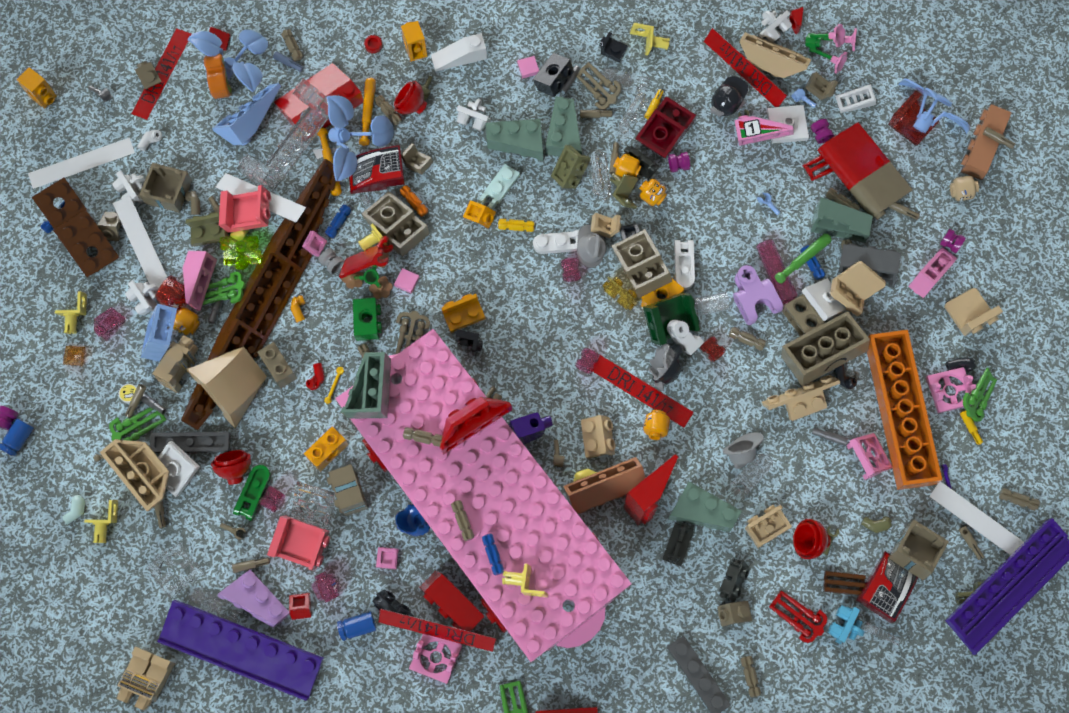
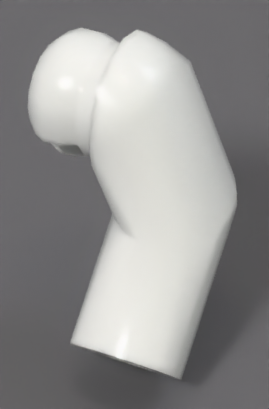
M152 130L145 132L137 148L146 151L149 144L162 139L161 131Z

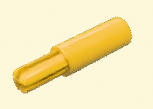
M659 89L652 99L644 115L646 119H649L654 110L657 109L664 93L663 90Z
M966 411L961 412L960 416L976 444H982L983 440L978 433L973 419L967 416Z

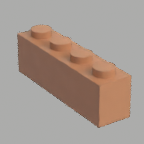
M992 104L987 110L984 109L979 118L982 122L976 126L973 132L976 136L974 140L971 139L967 150L970 151L962 159L961 165L964 166L961 172L980 180L985 177L999 143L982 133L986 127H989L1003 135L1012 112Z
M634 457L567 484L563 488L569 504L578 514L584 513L593 507L603 505L615 498H621L646 477L642 465Z

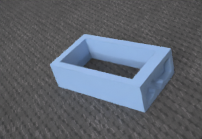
M161 304L156 305L147 324L140 358L154 361L162 359L170 345L177 308Z

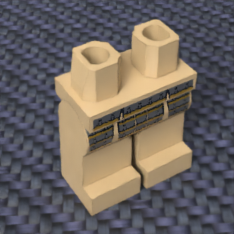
M182 335L178 343L172 341L170 344L171 348L166 352L152 373L161 385L176 393L182 388L179 381L184 373L188 372L186 369L190 368L191 364L194 365L197 361L194 355L198 347L193 344L194 341Z
M135 647L130 663L118 684V687H121L117 699L129 704L135 693L139 695L135 707L147 711L152 701H157L158 695L162 691L175 663Z

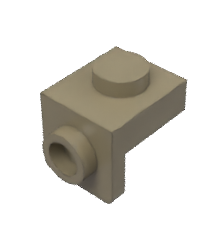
M141 62L137 65L138 68L134 69L145 90L162 82L151 62Z
M814 72L811 74L805 89L819 100H823L834 95L838 82L836 80L828 82L820 74Z
M413 143L401 154L405 167L421 175L433 163L432 158L418 152Z
M105 212L98 227L108 241L120 240L119 229L122 223L118 214L115 212Z
M748 601L733 602L717 607L722 627L752 621Z

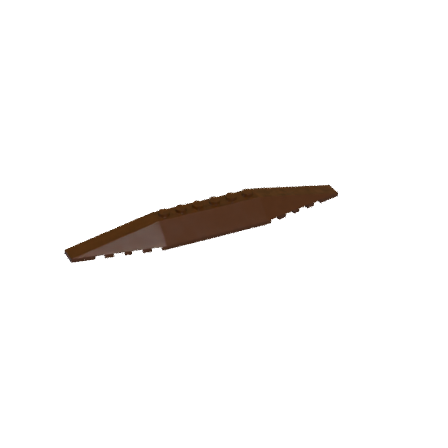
M323 160L295 203L306 207L297 222L284 218L272 236L246 283V287L243 290V298L235 303L217 336L207 360L217 358L241 347H244L253 359L259 355L257 352L263 348L312 257V254L304 249L302 245L309 232L315 231L317 233L319 226L322 225L324 220L322 217L330 201L328 198L336 183L333 163L329 160ZM196 384L181 418L182 422L196 430L202 426L213 412L212 409L216 406L214 400L201 384Z

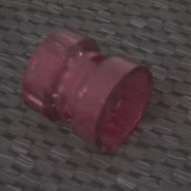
M566 258L561 261V268L564 270L562 274L563 281L573 282L581 279V272L578 270L580 266L578 258Z
M583 348L581 359L577 360L575 367L587 374H592L594 364L598 362L600 355L591 349Z
M268 486L266 495L261 497L258 503L275 513L279 502L283 501L286 495Z

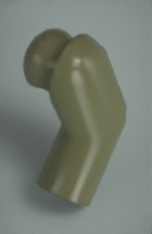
M865 516L861 525L874 533H880L891 528L892 520L885 516L880 520L873 521Z

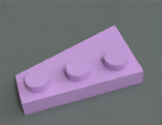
M248 570L218 593L219 598L230 601L235 607L244 609L251 613L253 617L272 628L290 614L251 570Z

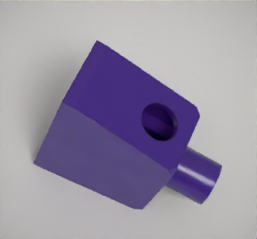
M536 412L511 420L508 425L524 445L541 438L546 428L553 426V422L549 415L541 418L539 413Z

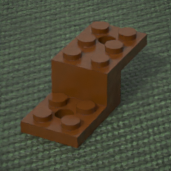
M65 177L32 196L34 202L54 228L53 231L87 278L119 258V255L97 226L98 224ZM60 197L64 199L65 206L63 208H56L53 203L55 198ZM88 247H96L98 254L95 257H90L86 252Z

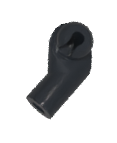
M956 358L945 363L948 371L965 366L967 371L976 369L975 360L972 358Z
M845 364L835 368L836 378L840 380V385L845 389L856 387V379L848 377L845 373Z

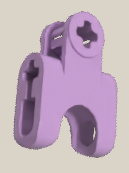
M748 265L742 266L734 279L739 291L733 294V298L746 324L752 325L757 321L756 304L767 305L774 314L781 312L783 304L772 282L768 278L760 281L753 267Z

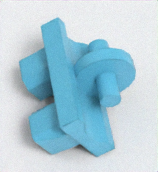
M843 605L838 608L836 616L845 621L842 626L832 622L827 631L836 638L835 642L839 644L845 643L850 631L849 639L853 641L857 635H864L865 632L860 629L862 621L857 620L855 625H853L860 609L856 607L849 608Z

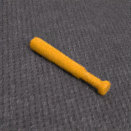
M373 78L365 80L362 132H369V126L371 125L376 80ZM361 136L359 144L368 146L370 144L368 136Z
M320 128L317 130V135L321 140L323 159L333 163V155L327 139L328 130ZM336 181L333 191L330 192L332 196H339L342 193L339 181Z

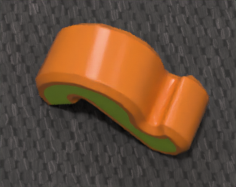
M219 53L213 57L205 56L204 66L207 72V82L211 96L214 99L230 97L232 89L228 85L222 54Z

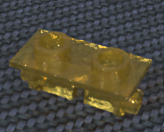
M608 276L607 278L610 282L606 281L602 285L603 291L613 299L619 294L620 297L617 302L626 310L629 309L631 311L635 307L634 301L640 302L636 293L630 288L627 290L623 287L624 282L618 277Z

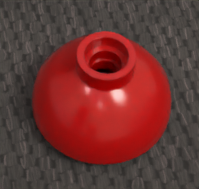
M417 81L406 83L399 91L394 101L395 111L406 115L414 112L421 114L424 111L427 102L424 101L422 86Z
M243 450L224 452L214 458L211 462V467L215 474L223 479H227L229 485L239 484L243 482V475L249 470L251 455Z
M813 519L801 521L793 535L796 553L801 558L807 560L816 559L821 556L830 546L831 542L824 526Z

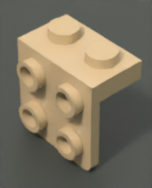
M858 261L832 279L830 294L835 300L843 304L848 311L859 316L863 313L864 300L884 288L886 281L864 262Z
M976 288L968 290L944 305L964 337L970 333H978L986 324H989V326L999 320L998 316L1003 312L999 305L990 309Z

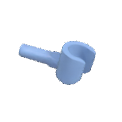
M797 89L791 95L796 102L802 99L813 108L817 105L805 96L806 94L803 89Z
M762 192L765 195V200L757 197L758 202L767 204L778 215L780 211L771 202V195Z

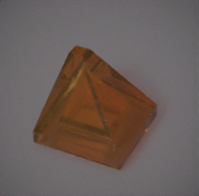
M66 346L63 365L83 366L85 347Z

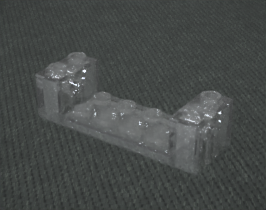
M304 78L295 86V91L292 94L309 107L301 113L298 122L290 128L289 134L278 144V149L275 153L268 157L266 164L247 154L240 160L239 166L236 168L257 186L263 185L272 193L329 118L327 96Z

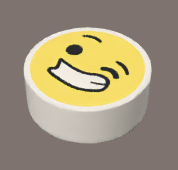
M133 384L123 385L119 390V398L124 403L129 404L137 387Z

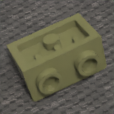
M565 145L551 177L562 188L576 189L591 158L581 155L571 145Z
M212 212L206 216H193L191 219H186V224L191 228L192 246L196 247L228 240V233L219 226V213Z

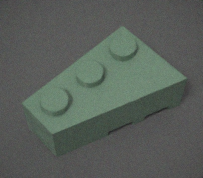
M540 119L486 123L488 149L506 153L511 152L523 157L528 156L543 161Z

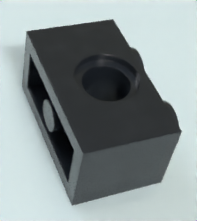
M552 53L533 78L537 90L555 97L574 72L570 59Z

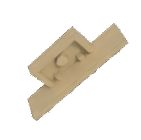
M831 375L823 376L819 381L809 382L798 389H788L779 396L772 395L763 401L762 405L771 410L785 404L789 419L794 421L826 409L827 404L823 390L840 384V380Z

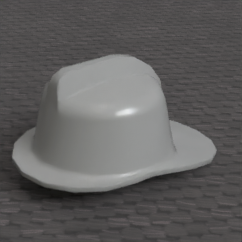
M585 225L578 232L577 256L584 266L596 267L602 262L606 253L604 236L591 232V225Z
M758 432L747 433L725 447L723 453L728 455L735 468L739 469L754 461L756 447L761 444L764 436Z

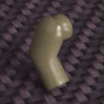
M195 191L185 192V200L191 201V215H201L200 200Z

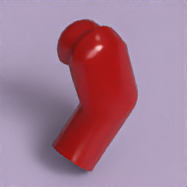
M322 363L313 364L314 376L306 381V387L310 390L318 389L325 380Z

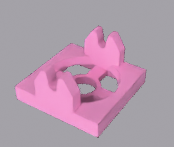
M964 367L926 377L938 413L963 408V399L958 403L956 398L958 392L965 391V393L971 394L972 390L976 388V384H972L973 376L967 375ZM952 376L959 379L963 385L956 386L951 383L949 377ZM943 378L945 386L940 390L941 384L938 382ZM946 386H953L956 391L955 395L949 396L946 394ZM943 396L949 398L951 404L944 402L942 400Z
M874 433L854 438L846 445L848 450L854 449L866 472L863 475L864 480L892 468ZM863 443H864L865 446H866V452H865V450H864L863 447H862V444H863ZM869 458L874 461L877 468L873 467Z
M423 634L421 640L417 643L409 669L448 684L463 645ZM431 642H438L436 649L431 651L423 649ZM444 645H447L451 652L450 659L444 657L442 652ZM435 651L442 654V660L439 663H433L430 660V655ZM421 655L428 657L430 662L428 670L421 663ZM441 663L447 665V668L442 672L434 673L437 665Z

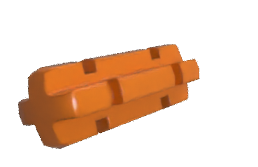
M407 185L400 189V194L406 198L407 202L421 217L428 213V208L422 204V201L414 192H411Z

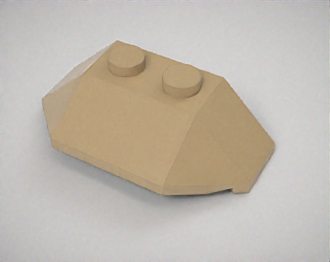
M746 32L740 39L741 47L748 61L758 70L767 71L774 77L785 78L807 70L811 59L793 50Z
M115 439L100 451V454L147 512L164 499L170 471L146 442Z

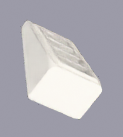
M871 84L835 96L840 113L876 105ZM863 94H867V100L864 99ZM856 96H860L861 102H858ZM850 97H852L854 101V104L852 105L849 99ZM842 99H846L848 106L844 107Z

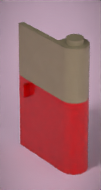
M859 122L831 138L817 150L865 212L873 216L872 219L876 218L878 220L886 214L884 210L913 190Z

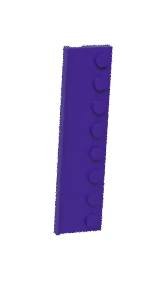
M1053 518L1047 519L945 620L972 652V655H976L1069 561L1068 535Z
M178 600L172 601L157 641L305 701L312 694L311 691L324 660L323 657Z

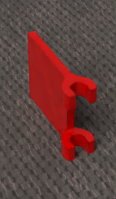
M383 236L378 245L346 258L339 274L340 279L372 265L386 266L389 261L388 258L382 260L379 256L392 251V244L389 246L383 244L389 238Z

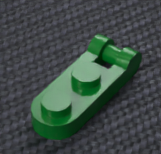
M257 465L252 468L235 505L234 515H243L246 519L253 521L271 478V472L266 466ZM245 502L251 504L249 509L244 508Z

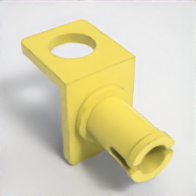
M634 23L630 34L647 37L645 55H649L652 47L668 49L670 39L654 36V26ZM642 28V29H644L645 31H641V32H640V31H637L636 29Z
M373 223L370 225L371 234L358 241L363 251L379 243L383 237Z
M78 291L77 310H55V314L65 317V334H76L77 317L79 315H86L87 294Z
M109 500L108 520H84V523H93L92 525H95L93 543H107V525L109 523H117L118 500Z
M524 564V571L522 573L503 572V576H505V578H502L503 585L521 586V593L528 596L548 598L549 595L545 591L529 590L531 566L529 564Z

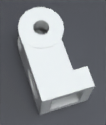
M672 320L668 323L667 332L677 345L683 347V353L692 355L704 343L701 337L692 335L689 332L687 323L679 320Z

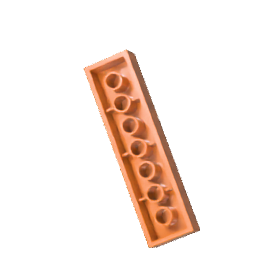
M908 330L871 334L868 336L870 343L867 355L897 490L936 485L942 481V476Z

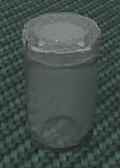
M727 292L694 298L697 316L730 310Z

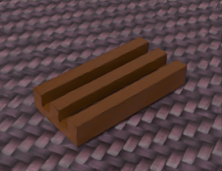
M825 571L823 592L859 596L865 586L866 575ZM828 576L860 580V583L830 580ZM828 584L860 588L859 591L829 588Z

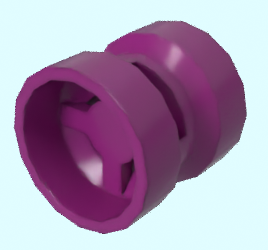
M827 119L818 120L811 125V130L816 134L815 139L818 144L825 143L834 137L832 130L829 129Z
M683 152L678 156L675 154L668 155L671 173L678 172L679 169L683 171L690 170V159L687 152Z
M949 228L940 245L949 247L956 254L966 237L955 234V231Z
M1 405L0 428L9 431L13 425V420L17 419L19 413Z

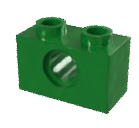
M376 298L353 299V325L356 341L378 340L379 333H382V323L378 322V315H381V304H377ZM365 317H372L370 322L363 321Z

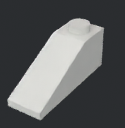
M482 33L464 37L433 53L431 58L435 72L487 59Z

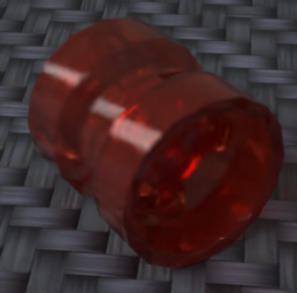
M715 336L710 337L700 346L701 351L708 354V359L712 363L727 351L723 346H719Z

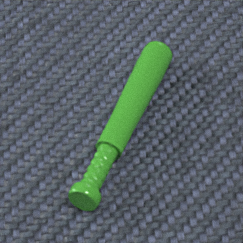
M826 233L820 236L794 259L785 270L775 274L776 281L781 284L784 283L786 277L795 270H798L829 245L832 241L831 236Z

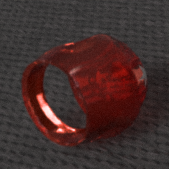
M170 275L160 285L155 298L161 305L180 310L187 305L184 284L179 283L176 280L177 277Z

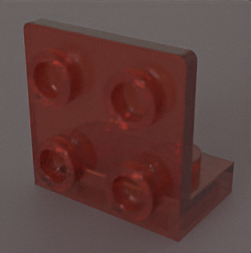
M916 90L893 114L888 125L915 146H918L938 124L939 120L934 126H930L926 133H922L913 127L918 119L917 115L921 107L918 100L922 95Z

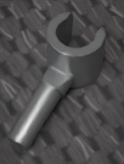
M91 85L88 87L89 90L99 95L104 102L113 97L107 88L100 91Z

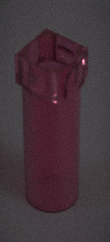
M769 239L759 243L756 249L767 275L778 293L782 304L789 303L797 298L798 295L789 276L786 277V281L782 284L778 283L775 279V274L782 272L786 268L774 240Z

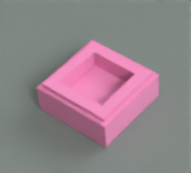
M534 56L517 60L522 79L534 76L539 72Z
M310 231L302 247L314 256L319 257L327 240L315 231Z
M402 268L394 286L412 294L420 277Z
M378 547L376 568L397 569L399 549Z

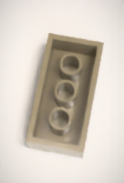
M847 311L783 345L781 358L800 384L804 386L867 352L870 339Z

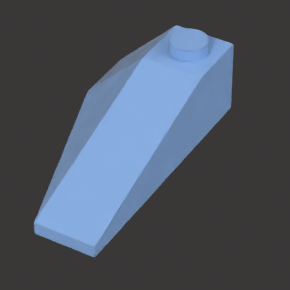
M279 83L268 85L252 97L253 102L242 104L238 107L240 110L238 113L232 116L229 114L212 128L213 131L232 145L244 146L251 141L250 138L256 133L281 85Z

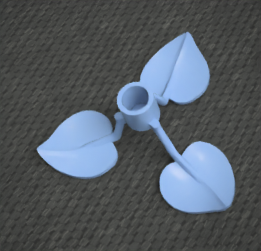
M247 29L239 34V40L245 46L235 59L227 57L224 59L227 79L231 78L234 73L251 92H254L263 77L261 70L252 63L244 64L242 61L240 63L237 61L247 48L253 54L264 53L268 47V41L261 34ZM199 31L189 36L188 41L201 53L210 57L216 56L219 53L223 56V49L220 48L222 41L215 34Z
M904 78L899 82L898 85L912 87L923 94V100L917 115L918 119L913 125L915 129L926 133L930 126H934L942 117H947L960 125L966 134L969 132L970 125L968 122L952 113L943 111L933 120L934 116L930 113L938 101L951 107L952 103L947 98L929 88L924 89L912 80ZM927 96L933 97L935 100L928 112L924 111L923 113Z
M331 95L326 98L328 102V117L334 128L329 130L328 137L330 141L337 142V145L341 146L335 151L333 158L335 180L341 181L354 174L357 168L356 155L353 152H349V147L343 144L350 139V136L372 135L373 144L383 147L392 140L394 129L387 117L376 116L371 122L372 132H349L344 127L349 124L348 120H351L354 116L352 103L345 97Z

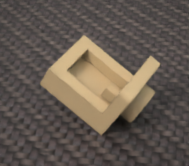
M595 213L592 215L591 232L611 238L621 229V216L615 215L613 218Z

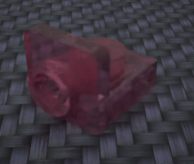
M111 307L94 318V331L99 337H103L108 341L111 332L125 323V317Z

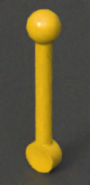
M342 367L336 369L337 375L328 396L324 399L326 404L332 402L331 397L340 375L344 373Z

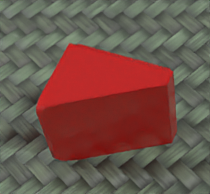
M803 7L792 10L789 17L795 34L799 33L802 24Z
M210 27L209 32L215 34L222 41L220 48L227 51L230 34Z
M310 593L289 595V613L292 620L311 618Z

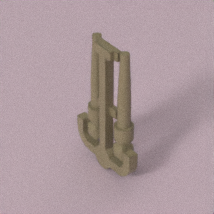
M589 62L576 75L593 94V97L599 100V102L595 103L597 108L605 110L611 104L617 102V97L622 91V86L618 81L615 80L614 85H612L613 83L609 79L607 80ZM588 67L600 79L599 83L586 71ZM582 74L595 85L594 88L581 77ZM604 83L614 94H609L601 85ZM599 89L607 97V99L602 97V94L597 90Z
M412 311L411 313L402 312L397 316L396 323L402 324L399 329L400 335L395 354L400 353L404 339H407L405 348L410 346L411 340L417 341L423 336V329L429 330L430 321L428 317L419 315L417 311ZM402 317H410L411 319V325L408 335L405 334L407 333V326L409 324L408 318H403L401 321ZM419 319L426 321V325L423 321L418 322V329H416L415 333L416 337L412 336L415 322Z

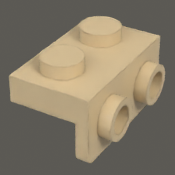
M598 415L582 419L581 427L585 457L594 458L602 455H615L614 449L616 444L612 436L613 424L610 418Z
M772 505L764 510L765 514L758 517L756 515L747 521L748 525L745 527V530L757 548L792 528L781 511V505L777 507Z

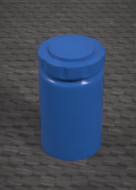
M16 419L3 438L0 450L11 456H16L18 454L16 452L21 449L34 428Z
M371 611L344 619L343 621H337V628L342 641L347 640V638L351 639L377 631Z

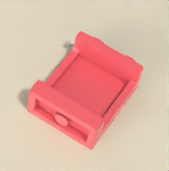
M263 185L258 186V191L232 195L228 190L221 191L219 226L227 233L268 226L270 218V192Z
M281 516L267 555L292 561L309 567V570L313 571L320 567L323 562L324 556H322V552L329 544V531L288 516Z

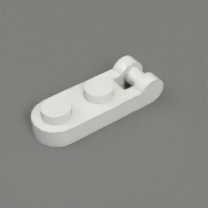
M579 230L537 235L533 240V248L539 254L577 251ZM575 239L576 243L570 244V240Z
M674 240L675 281L684 290L692 288L695 281L694 241L687 240V242H681L680 240ZM681 249H687V252H681Z

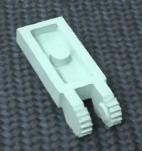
M504 164L477 203L484 205L488 197H490L492 201L487 207L493 210L498 203L500 204L514 185L520 173Z

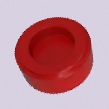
M370 35L364 41L365 49L369 53H378L382 49V40L377 35Z

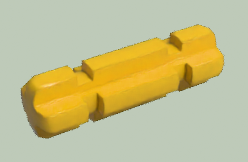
M502 218L498 221V228L501 230L509 228V230L534 231V221L524 222V220L515 219L507 221V219Z

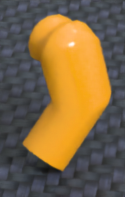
M302 295L293 297L290 309L296 323L305 320L300 308L301 305L305 304Z

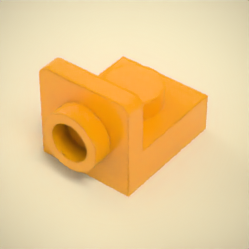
M470 200L463 217L486 228H490L496 211Z

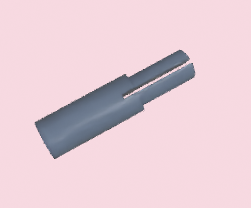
M278 51L274 53L273 58L299 72L303 70L302 65L294 62L289 57Z

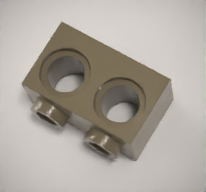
M804 294L783 307V314L799 336L825 324V321L822 320ZM800 306L803 312L797 311L795 307ZM806 322H812L815 327H809Z
M274 342L257 352L280 389L297 379Z

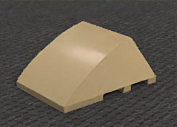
M244 347L186 369L194 380L201 384L234 429L239 424L267 377Z

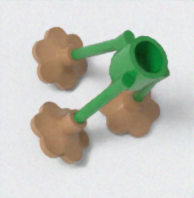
M383 253L379 258L384 260L389 258V254ZM372 265V269H368L364 273L358 271L341 279L349 289L361 287L362 280H365L366 283L371 284L369 291L373 293L376 299L389 297L390 291L393 288L392 283L388 282L387 277L382 276L379 278V274L376 271L377 265Z

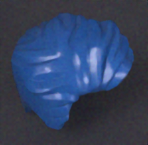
M413 504L407 505L404 510L396 514L395 523L401 532L416 537L429 532L430 526Z

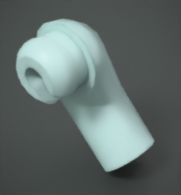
M75 495L72 497L71 511L62 516L66 524L73 522L83 515L85 500L82 496Z

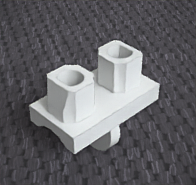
M786 10L777 18H775L777 15L776 11L772 13L765 11L762 14L764 20L761 23L764 26L768 24V26L758 35L761 38L766 36L771 42L776 41L781 36L776 30L777 26L782 32H785L792 26L788 19L789 11Z
M477 99L475 103L469 101L468 107L473 108V110L460 105L457 107L459 112L457 122L467 126L469 118H475L472 128L481 132L484 130L486 123L491 122V118L478 113L479 111L484 113L486 111V107L481 106L482 100Z
M121 170L117 172L118 179L112 185L120 193L125 189L127 190V193L121 199L130 196L133 204L135 202L143 203L144 201L139 194L145 178L141 175L136 176L135 173L129 176L124 175Z
M133 280L128 283L130 289L125 295L132 302H135L137 299L140 301L135 306L136 312L139 315H146L150 311H154L157 305L154 301L157 298L155 294L158 291L157 285H149L148 282L135 283Z

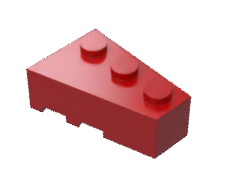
M436 570L419 587L425 593L423 597L431 605L435 603L439 607L437 611L445 619L449 617L454 621L452 624L454 628L470 632L484 618V615L442 573Z

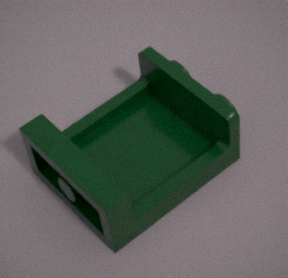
M680 293L643 307L652 343L660 346L667 343V339L671 338L667 332V325L672 320L687 323L689 331L697 332L700 330V320L696 315V304L691 294Z

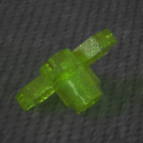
M245 236L241 241L232 237H220V249L225 251L223 252L224 265H233L235 269L244 270L249 264H262L263 256L262 252L258 250V236Z

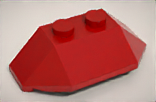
M479 397L478 399L473 398L469 400L461 410L456 409L452 411L446 419L440 449L443 455L512 411L511 403Z

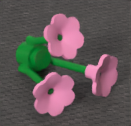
M838 24L834 28V32H829V34L808 33L805 46L810 48L809 52L817 53L836 64L834 73L837 74L843 68L848 53L844 52L840 57L828 55L817 48H821L823 40L833 41L836 47H841L844 43H851L852 51H855L857 28L854 29L851 36H845V29L842 24Z

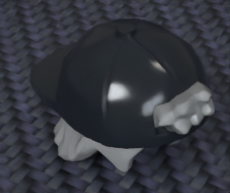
M736 76L727 77L712 96L711 114H715L718 117L731 116L738 112L739 109H742L743 105L746 104L744 98L748 92L747 83Z
M666 343L661 348L658 347L656 349L655 358L650 360L652 368L648 370L652 373V380L655 382V387L663 391L664 385L674 382L679 377L682 364L678 359L683 349L681 345H675L670 348V345Z

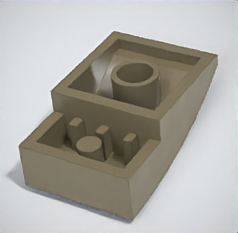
M389 191L361 213L369 225L373 223L382 236L389 238L386 243L388 245L392 244L393 249L402 257L429 235L428 226L415 216L412 209Z
M645 229L612 245V249L638 298L672 282L670 272Z

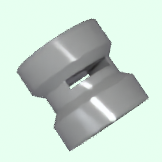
M332 248L325 250L318 258V261L323 266H326L331 274L337 273L344 264V260L341 257H337L336 252Z

